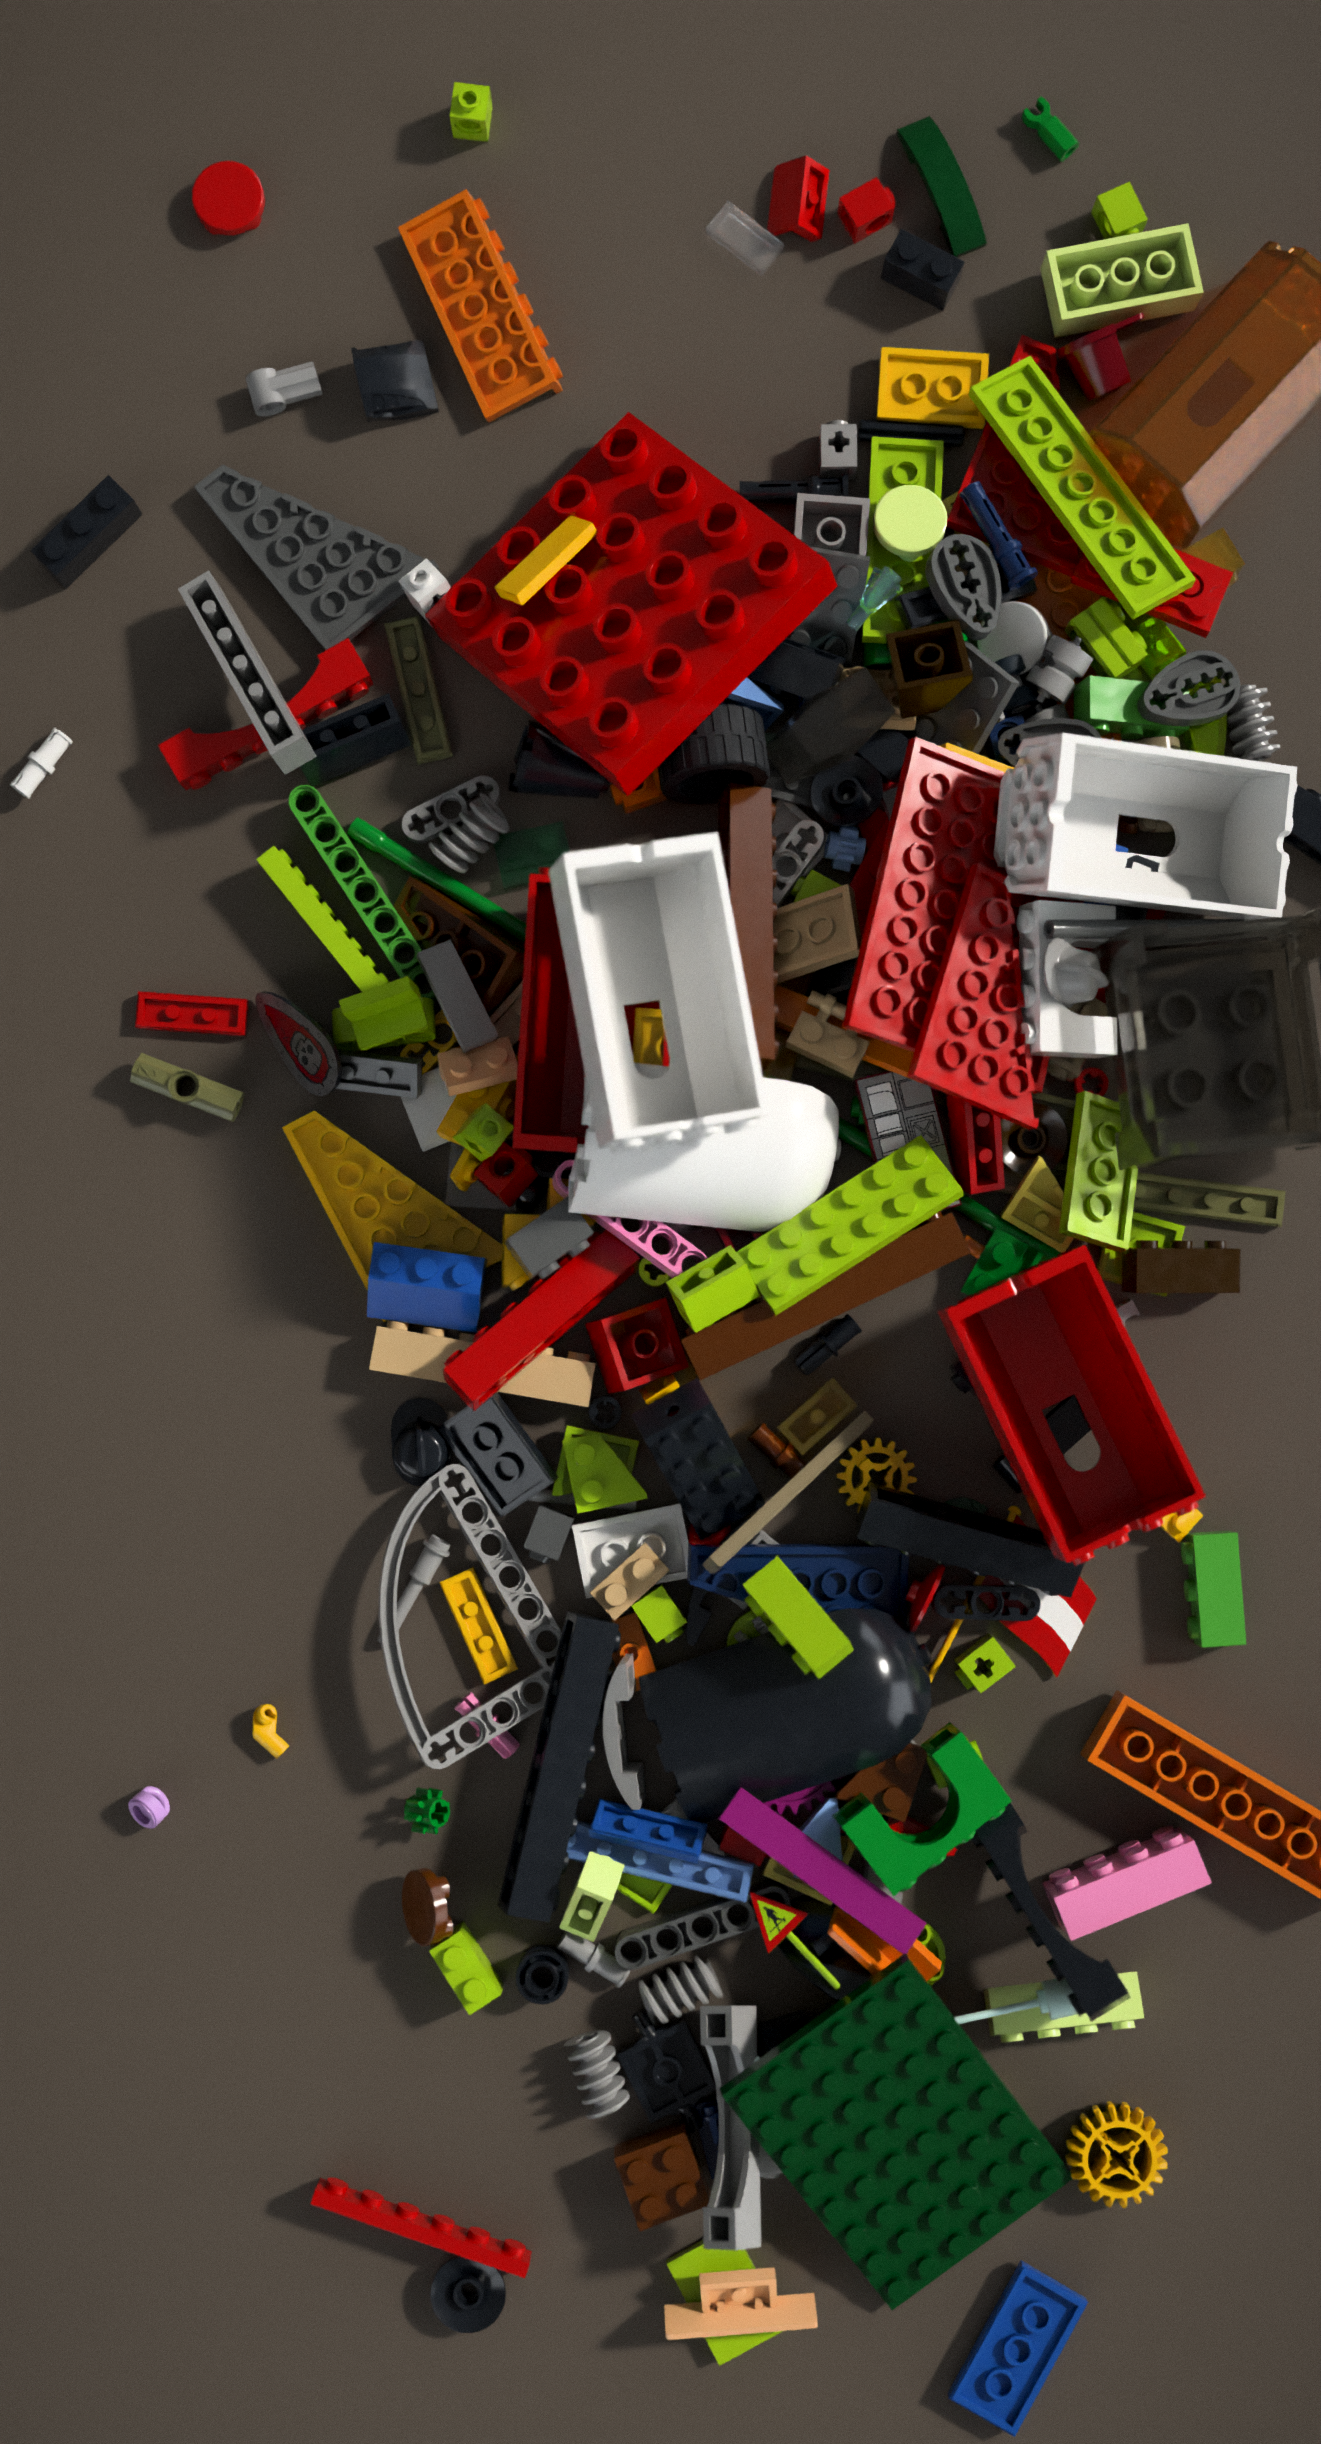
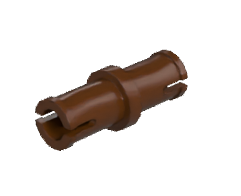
M761 1423L747 1438L749 1442H752L771 1460L770 1465L775 1469L779 1467L791 1479L807 1465L793 1451L795 1447L790 1443L785 1444L764 1423Z

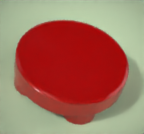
M221 161L208 166L199 174L193 185L192 202L199 220L209 233L230 236L254 230L260 225L265 207V195L262 184L253 170L239 162Z

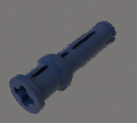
M980 481L965 487L959 495L969 508L974 520L990 544L996 563L1000 565L1009 581L1007 584L1009 590L1014 591L1023 587L1038 575L1037 569L1035 567L1031 568L1021 551L1023 545L1021 542L1013 539L1010 533H1008Z

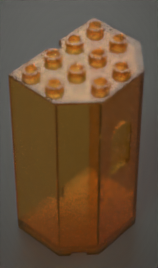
M1267 241L1092 428L1089 435L1095 442L1093 446L1105 455L1153 522L1163 531V535L1173 546H1180L1186 551L1321 406V263L1304 248L1293 246L1289 251L1281 250L1279 243ZM1228 359L1254 385L1217 424L1210 427L1198 426L1188 416V402Z

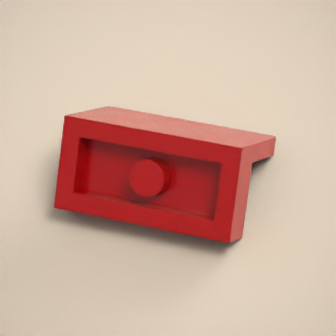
M807 155L775 166L767 234L774 237L793 231L810 242L822 239L829 169Z

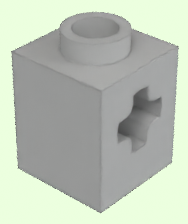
M832 420L827 424L820 425L818 437L819 478H841L842 474H848V479H855L857 470V424H848L844 420ZM833 445H840L842 452H835V446Z

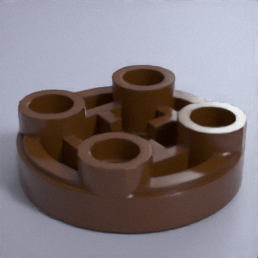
M428 1868L408 1872L402 1888V1907L405 1922L412 1938L420 1946L438 1944L443 1938L451 1937L453 1933V1923L448 1915L446 1899L450 1895L449 1882L445 1876L437 1877Z

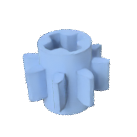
M840 827L839 833L829 831L824 849V858L832 859V869L849 872L851 864H861L866 847V838L858 837L859 830L856 827Z

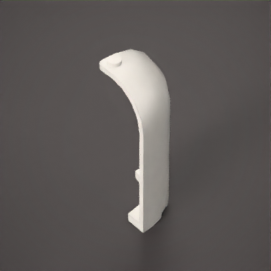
M634 1063L638 1072L647 1078H659L668 1070V1066ZM585 1076L581 1124L589 1125L586 1130L585 1143L578 1144L575 1161L569 1176L568 1212L755 1232L770 1231L784 1221L792 1219L806 1207L823 1197L831 1178L834 1162L838 1161L841 1153V1141L838 1139L839 1110L830 1096L812 1086L786 1080L763 1078L769 1115L758 1119V1126L732 1134H725L724 1129H721L719 1133L710 1134V1137L701 1138V1141L678 1145V1141L673 1140V1143L665 1144L661 1148L641 1151L640 1146H637L633 1150L612 1153L611 1147H598Z

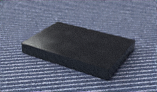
M498 1392L474 1412L467 1406L437 1428L501 1518L559 1478Z

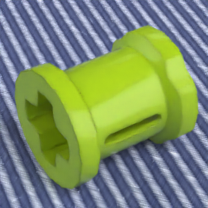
M646 1258L641 1260L639 1275L646 1285L659 1287L669 1280L670 1276L666 1273L665 1275H658L657 1280L650 1279V1273L644 1271L646 1265L651 1266L652 1263Z

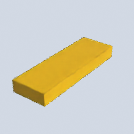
M570 515L495 586L499 596L519 605H524L596 536L597 530L593 522Z
M469 1568L440 1581V1586L483 1684L518 1670L516 1661L475 1568Z

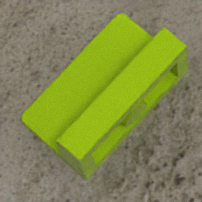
M408 976L339 1000L342 1014L352 1023L358 1047L362 1051L429 1027L419 987Z

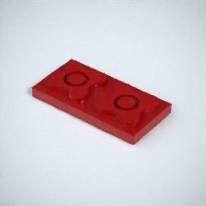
M1173 548L1196 580L1191 588L1145 614L1206 638L1233 572ZM1082 553L1070 583L1119 602L1085 554Z

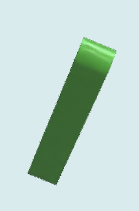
M310 785L295 787L289 795L288 803L293 814L399 977L408 976L417 984L421 978L426 977L416 958L417 953L422 951L320 793ZM307 797L316 799L315 807L311 811H299V804L303 799ZM331 827L336 830V834L331 841L321 842L318 840L319 832L322 829ZM345 857H351L355 859L354 868L347 873L338 871L339 861ZM362 888H373L375 896L370 902L361 903L357 901V894ZM384 917H390L395 920L394 928L388 933H380L376 930L378 921ZM404 947L414 949V958L409 963L401 964L396 961V955L400 949ZM433 990L430 993L421 994V997L430 998L434 1002L437 1001Z

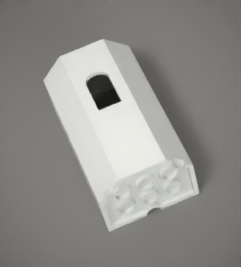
M1067 733L1023 739L1016 751L1020 757L1014 769L1007 768L1000 782L994 858L998 867H1005L1008 874L1004 882L1010 893L1232 919L1282 918L1283 907L1286 901V873L1289 867V856L1283 850L1284 837L1291 833L1293 828L1292 813L1294 795L1297 790V767ZM1119 815L1167 822L1175 832L1176 840L1173 850L1165 857L1115 851ZM1139 855L1160 863L1158 872H1151L1150 867L1133 862L1132 869L1125 868L1127 859Z
M718 832L652 841L651 843L638 846L622 845L563 853L549 869V876L598 1147H611L612 1153L633 1150L637 1146H640L641 1151L664 1147L665 1144L673 1143V1140H677L678 1145L701 1141V1138L719 1133L721 1129H724L725 1134L747 1131L748 1128L758 1126L757 1120L769 1115ZM659 1001L670 1060L668 1070L663 1076L654 1079L647 1078L636 1069L624 1006Z

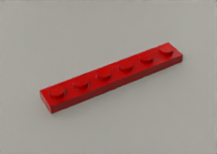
M329 2177L327 2180L320 2178L310 2203L311 2205L524 2279L530 2265L532 2251L527 2250L526 2246L517 2240H498L490 2237V2233L482 2228L471 2226L467 2229L455 2225V2221L445 2215L435 2214L432 2217L419 2212V2208L413 2204L399 2202L397 2205L386 2201L376 2191L363 2190L360 2192L348 2188V2184L338 2178Z

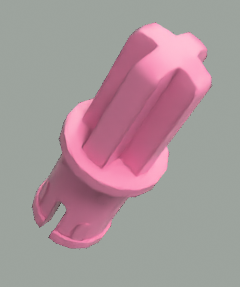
M469 1692L462 1699L463 1702H459L454 1709L463 1716L481 1705V1703L472 1692ZM497 1714L492 1715L493 1719L497 1723L501 1724L497 1720L499 1716ZM468 1721L477 1731L475 1735L479 1737L480 1730L478 1725L472 1721ZM507 1730L488 1741L504 1759L513 1755L519 1747V1742Z

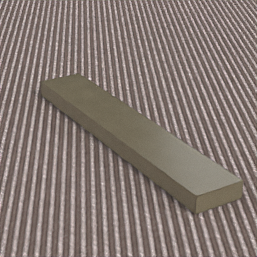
M863 1411L702 1564L710 1574H715L873 1424L872 1421L874 1419L866 1411Z

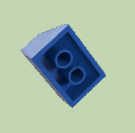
M374 1242L368 1277L367 1317L477 1333L487 1259Z

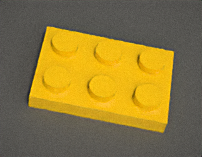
M881 347L876 420L959 425L964 428L983 429L985 418L968 394L971 386L988 378L989 354Z

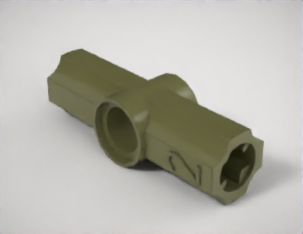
M141 1053L135 1061L129 1081L179 1101L184 1105L192 1106L233 1123L240 1113L245 1096L244 1092L144 1053ZM186 1079H193L196 1085L195 1091L190 1096L182 1097L179 1091L181 1083Z

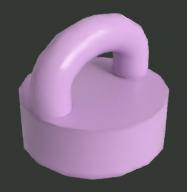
M147 1786L129 1801V1811L138 1824L152 1829L168 1815L170 1811L169 1800L159 1788Z

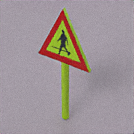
M750 1892L768 1954L787 1937L834 1989H839L840 1983L792 1932L809 1913Z

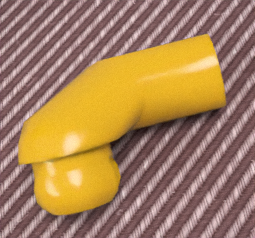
M263 1704L257 1707L253 1713L252 1735L275 1759H278L290 1745L276 1734V1708L271 1704Z

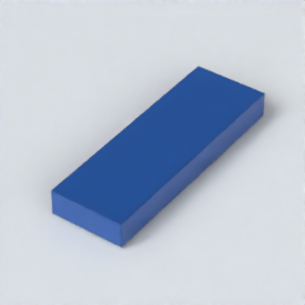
M600 1798L589 1829L590 1838L697 1864L707 1834V1824L642 1808L640 1810H632L629 1805Z

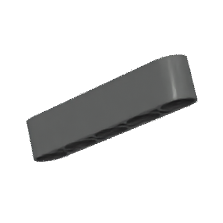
M766 1880L750 1886V1892L763 1897L769 1892H777L783 1897L782 1904L790 1906V1898L785 1885L774 1880ZM750 1892L746 1903L717 1897L627 1928L620 1932L616 1938L615 1959L624 1969L635 1970L758 1928L760 1926ZM734 1904H741L747 1908L748 1912L743 1919L733 1920L727 1914L728 1909ZM705 1916L713 1924L708 1931L698 1932L693 1929L692 1922L698 1917ZM668 1928L676 1932L677 1939L673 1943L666 1945L659 1942L656 1936L659 1931ZM627 1941H635L640 1944L642 1951L637 1956L630 1957L623 1953L621 1947Z

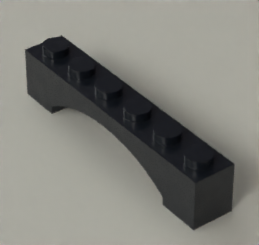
M1010 1802L1005 1806L1004 1812L998 1818L987 1821L979 1827L971 1840L977 1849L984 1846L991 1859L985 1863L996 1881L998 1882L1004 1878L1011 1891L1005 1895L1016 1914L1018 1915L1024 1911L1031 1925L1026 1927V1930L1036 1947L1039 1948L1045 1945L1052 1957L1046 1963L1056 1980L1060 1982L1065 1979L1073 1992L1067 1995L1078 2016L1080 2017L1086 2013L1092 2022L1130 1999L1129 1992L1108 1958L1099 1962L1077 1949L1052 1925L1039 1907L1029 1887L1022 1861L1021 1835L1025 1834L1027 1830Z

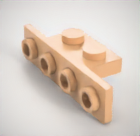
M775 2267L699 2273L701 2302L664 2305L667 2340L812 2329L818 2326L814 2293L777 2296Z

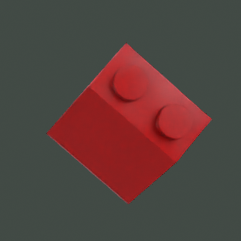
M666 1297L585 1324L608 1393L626 1391L689 1367Z

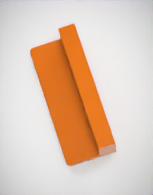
M838 1906L835 1907L827 1931L829 1936L873 1976L903 1955ZM916 1939L907 1955L926 1981H928L941 1970L942 1961Z

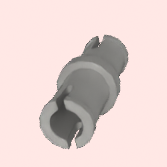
M568 1931L563 1932L556 1945L558 1950H562L582 1963V1968L585 1971L591 1972L593 1970L614 1983L618 1988L623 1985L631 1971L621 1967L614 1956L604 1951V1945L599 1942L593 1944L589 1940Z

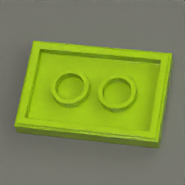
M703 2240L666 2259V2264L686 2303L701 2302L699 2273L756 2269L746 2249H704ZM783 2331L705 2337L720 2366Z

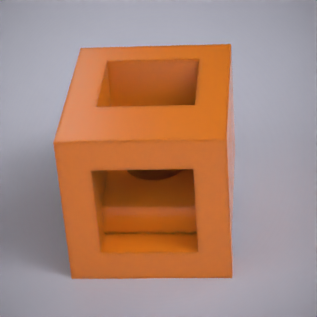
M658 767L643 781V787L639 790H634L628 797L611 784L609 788L615 805L622 804L625 813L628 814L667 800V797L662 794L660 789Z

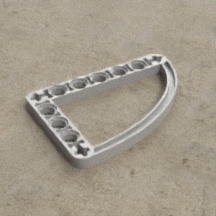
M460 1464L448 1465L426 1480L411 1496L399 1514L389 1536L382 1560L378 1592L380 1643L393 1698L407 1734L421 1761L431 1769H443L450 1766L545 1706L555 1662H551L548 1666L545 1659L557 1655L562 1634L470 1472ZM449 1471L454 1476L458 1474L462 1476L463 1480L460 1481L459 1487L463 1494L469 1489L473 1496L462 1499L457 1505H455L453 1498H457L460 1495L454 1487L447 1488L444 1483L449 1479L447 1475ZM439 1492L539 1664L540 1669L430 1735L415 1703L404 1667L397 1623V1586L401 1560L412 1528L425 1506ZM467 1503H475L481 1508L482 1517L479 1522L472 1524L466 1522L463 1518L462 1509ZM485 1535H494L500 1541V1550L494 1556L485 1554L481 1549V1540ZM506 1566L515 1568L519 1575L518 1583L512 1588L503 1586L499 1580L500 1571ZM525 1598L533 1600L537 1605V1614L531 1620L521 1618L518 1613V1605ZM542 1631H549L555 1636L556 1645L550 1652H543L537 1647L536 1638ZM530 1682L538 1683L543 1690V1697L536 1704L528 1703L523 1695L525 1686ZM500 1701L507 1703L512 1711L510 1719L503 1724L497 1723L491 1714L493 1706ZM467 1721L476 1723L480 1730L478 1739L473 1743L464 1742L459 1735L461 1725ZM451 1731L453 1740L461 1748V1751L456 1753L455 1747H450L443 1752L444 1760L442 1762L438 1759L430 1760L428 1754L432 1751L430 1745L435 1742L441 1746L449 1742L450 1739L446 1736V1733Z

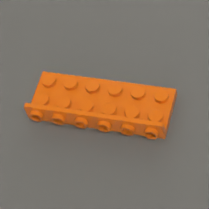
M465 189L399 226L398 230L485 419L490 423L550 389H553L556 394L563 391L558 379L563 377V374L555 358L548 359L544 351V347L549 345L539 325L533 327L529 318L534 313L526 295L524 293L519 295L514 284L519 282L518 276L510 261L503 262L499 252L505 249L495 229L489 231L485 220L489 219L490 216L480 197L474 200L468 190Z

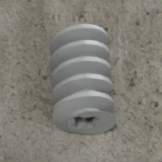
M1251 684L1241 685L1236 703L1227 712L1232 715L1227 718L1226 723L1228 727L1235 728L1229 734L1230 739L1238 742L1232 750L1235 755L1242 756L1239 759L1261 762L1270 758L1272 753L1281 748L1280 744H1269L1268 742L1269 739L1278 733L1277 730H1266L1265 728L1267 724L1274 721V716L1262 715L1264 710L1271 707V702H1259V698L1268 692L1267 688H1256V685Z
M480 793L484 803L482 806L472 801L469 803L473 812L472 816L462 811L459 813L463 822L462 826L454 822L449 823L453 833L452 836L444 832L438 834L443 843L441 846L434 842H429L432 852L445 865L460 873L468 871L467 861L476 863L479 860L477 851L486 853L489 850L488 842L496 843L499 841L497 831L507 833L510 828L500 808L483 793Z
M697 1955L693 1956V1969H690L683 1961L680 1962V1975L678 1976L670 1968H667V1981L665 1982L657 1974L652 1975V1988H649L643 1980L639 1981L640 1995L654 2026L655 2016L664 2024L668 2022V2010L676 2017L682 2016V2003L690 2011L695 2010V1997L704 2005L709 2004V1991L719 1999L723 1997L721 1986L708 1958L707 1962L704 1963Z
M604 2030L579 2034L564 2044V2046L576 2047V2050L568 2055V2061L580 2060L581 2063L572 2070L573 2075H585V2079L577 2084V2089L590 2091L581 2102L583 2105L594 2104L595 2107L586 2114L587 2119L607 2116L619 2110L630 2098L629 2091L622 2088L625 2084L624 2076L616 2074L620 2070V2063L612 2059L616 2054L615 2047L607 2045L611 2040V2035L608 2031Z

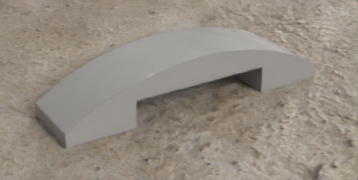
M633 1653L624 1655L613 1673L608 1686L603 1710V1740L608 1765L618 1790L632 1810H640L646 1799L643 1761H628L623 1701H629L636 1691Z

